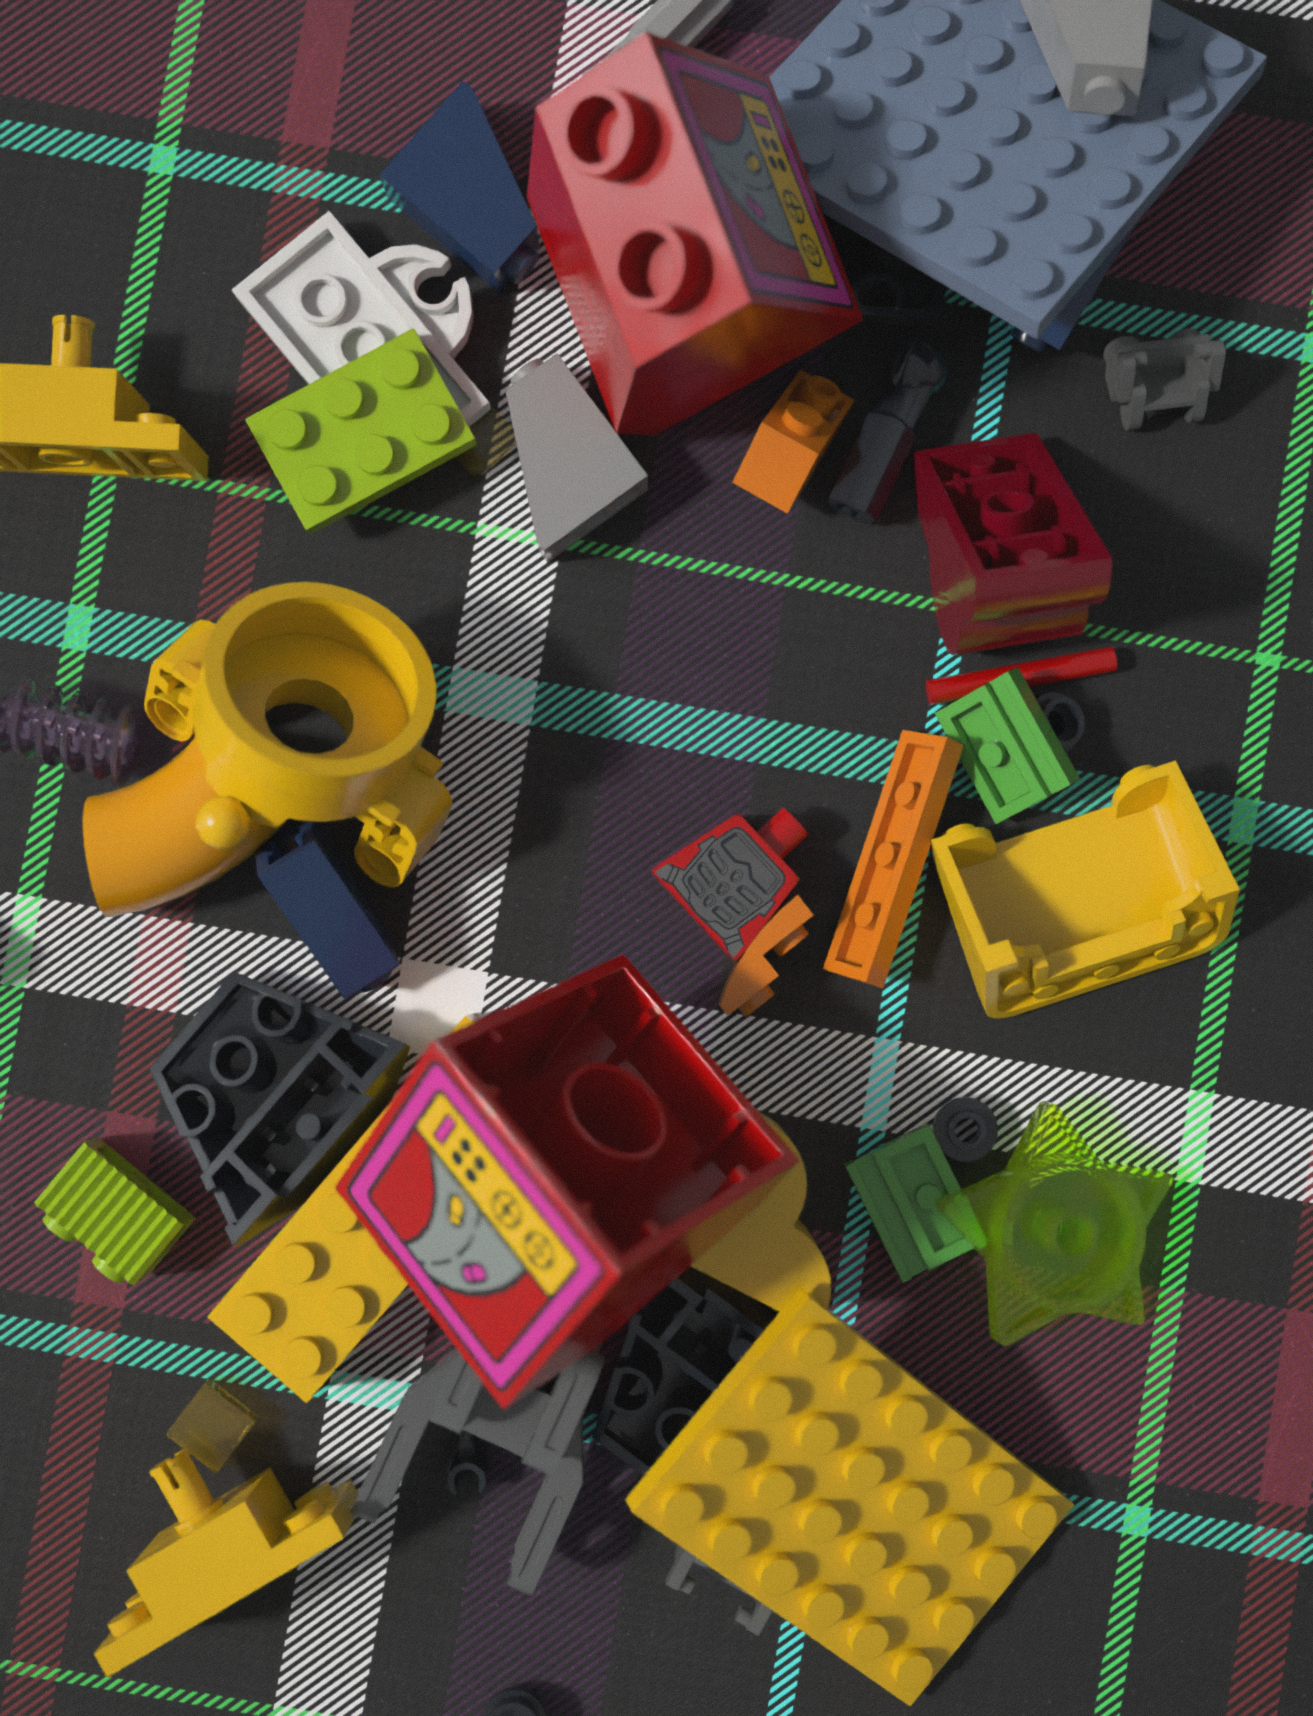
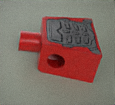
M783 807L758 831H755L737 813L658 864L652 870V874L732 961H736L749 947L799 881L798 876L783 859L809 835L802 825Z

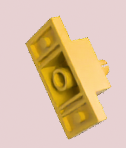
M56 315L52 318L51 366L0 363L1 472L192 481L208 480L209 456L180 424H176L175 418L163 414L149 413L150 404L118 369L91 367L93 332L95 331V322L91 319L71 315V324H67L66 315Z
M188 1448L178 1451L174 1454V1458L168 1457L153 1467L149 1473L158 1483L178 1522L159 1532L126 1570L138 1592L125 1602L127 1609L107 1624L111 1633L94 1652L106 1677L111 1676L342 1540L356 1515L350 1512L359 1493L352 1480L350 1479L335 1489H332L329 1482L313 1488L294 1503L297 1510H294L271 1468L264 1470L224 1495L213 1498L191 1459Z

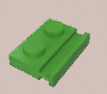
M1018 667L1005 672L991 682L934 713L947 737L964 745L959 759L995 824L1080 780Z
M927 1123L869 1151V1153L855 1160L844 1163L902 1283L911 1280L912 1276L922 1271L931 1270L987 1242L930 1125Z

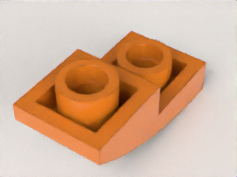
M798 895L792 897L771 916L749 947L738 958L724 985L718 1003L726 1015H730L738 1008L746 1017L775 994L768 984L779 975L763 955L772 948L781 957L809 935L802 924L811 918L813 913Z

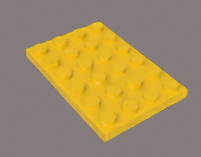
M801 1287L625 1499L636 1516L910 1707L1074 1506L1060 1490Z

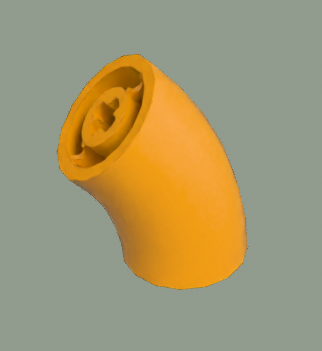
M195 737L172 761L146 778L112 792L87 797L83 811V836L88 872L98 907L104 917H113L146 910L183 897L219 879L248 859L272 838L287 820L280 826L273 828L250 818V832L241 844L233 849H217L207 845L198 833L196 825L197 814L205 802L214 797H219V795L207 782L205 758L200 751Z

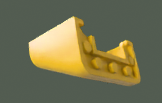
M1176 760L1157 767L1143 765L1127 772L1121 778L1120 785L1113 794L1112 806L995 843L990 830L984 827H975L972 824L954 826L944 832L941 837L931 840L932 857L977 993L987 1016L994 1019L1019 1015L1194 958L1212 950L1221 944L1229 934L1240 891Z

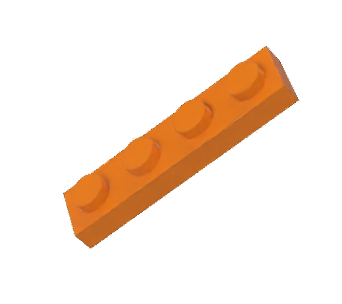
M902 730L823 967L824 970L882 989L884 988L931 846V840L934 837L964 745L948 737Z

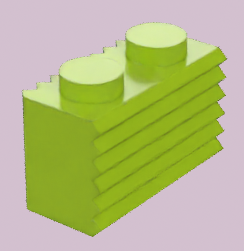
M99 1137L85 1141L34 1202L38 1208L45 1211L46 1215L42 1220L50 1231L67 1242H74L76 1239L83 1243L88 1250L95 1253L92 1259L94 1266L108 1279L119 1284L126 1280L127 1283L136 1285L147 1278L196 1219V1217Z

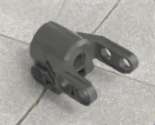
M604 1342L505 1409L501 1407L456 1348L408 1387L350 1513L374 1524L379 1513L390 1506L429 1420L458 1434L463 1429L523 1457L521 1463L546 1474L514 1545L515 1553L511 1560V1571L506 1585L531 1596L583 1484V1411L605 1361V1357L599 1355Z

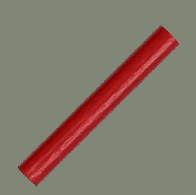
M1112 646L926 680V694L930 705L959 700L1016 667L1021 671L1028 686L1032 687L1114 672L1117 670V659Z

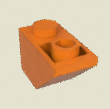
M800 370L762 421L732 483L788 514L808 484L855 400L841 393L838 386L832 381L821 376H811Z

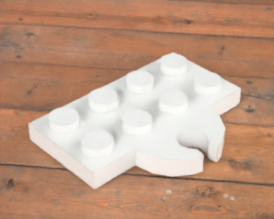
M328 211L232 289L239 302L308 385L414 328L467 425L470 427L491 410L489 401L454 361V358L466 345L474 322L472 296L465 277L453 282L450 295L439 304L425 303L417 296L418 288L424 280L430 277L444 276L451 268L449 258L439 251L413 244L389 247L368 258L331 212Z

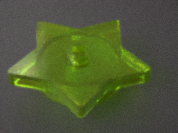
M1046 1101L1039 1102L1005 1170L943 1197L936 1204L940 1213L986 1261L991 1338L1003 1346L1010 1345L1065 1313H1085L1133 1325H1142L1145 1315L1139 1266L1145 1250L1146 1227L1173 1182L1172 1174L1153 1168L1100 1160L1056 1104Z

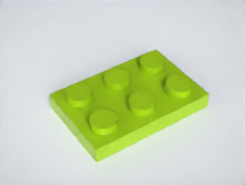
M414 328L245 419L301 523L310 536L477 445L474 435Z

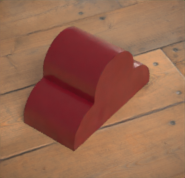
M1037 432L913 451L915 492L921 526L929 548V569L934 609L941 637L947 651L951 655H958L1081 635L1086 627L1089 605L1102 603L1107 597L1111 580L1112 557Z

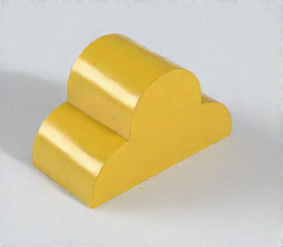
M759 1112L800 1161L756 1209L690 1266L778 1311L784 1308L800 1287L828 1308L831 1282L827 1264L810 1232L798 1219L804 1205L807 1190L803 1161L798 1150L783 1129L771 1118Z

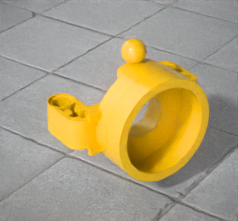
M295 582L267 587L236 602L224 613L217 624L206 620L195 621L151 666L144 701L148 718L157 729L173 740L186 741L195 734L200 751L205 758L207 782L219 795V797H214L205 802L197 814L196 825L198 833L207 845L217 849H233L241 844L250 832V818L264 825L276 828L288 818L305 821H333L355 816L365 823L354 850V857L358 866L373 881L392 888L398 887L434 845L451 811V795L444 784L435 777L444 762L421 747L436 703V682L431 662L424 647L411 629L398 616L373 599L346 588L323 583ZM289 703L313 705L329 713L341 725L347 741L334 751L320 754L298 752L282 744L271 733L265 719V713L275 706Z

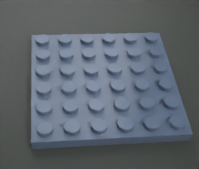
M842 0L770 76V80L823 214L1028 335L1038 339L1263 75L1268 56L1160 0H1152L1145 70L1135 116L1068 111L1020 0Z

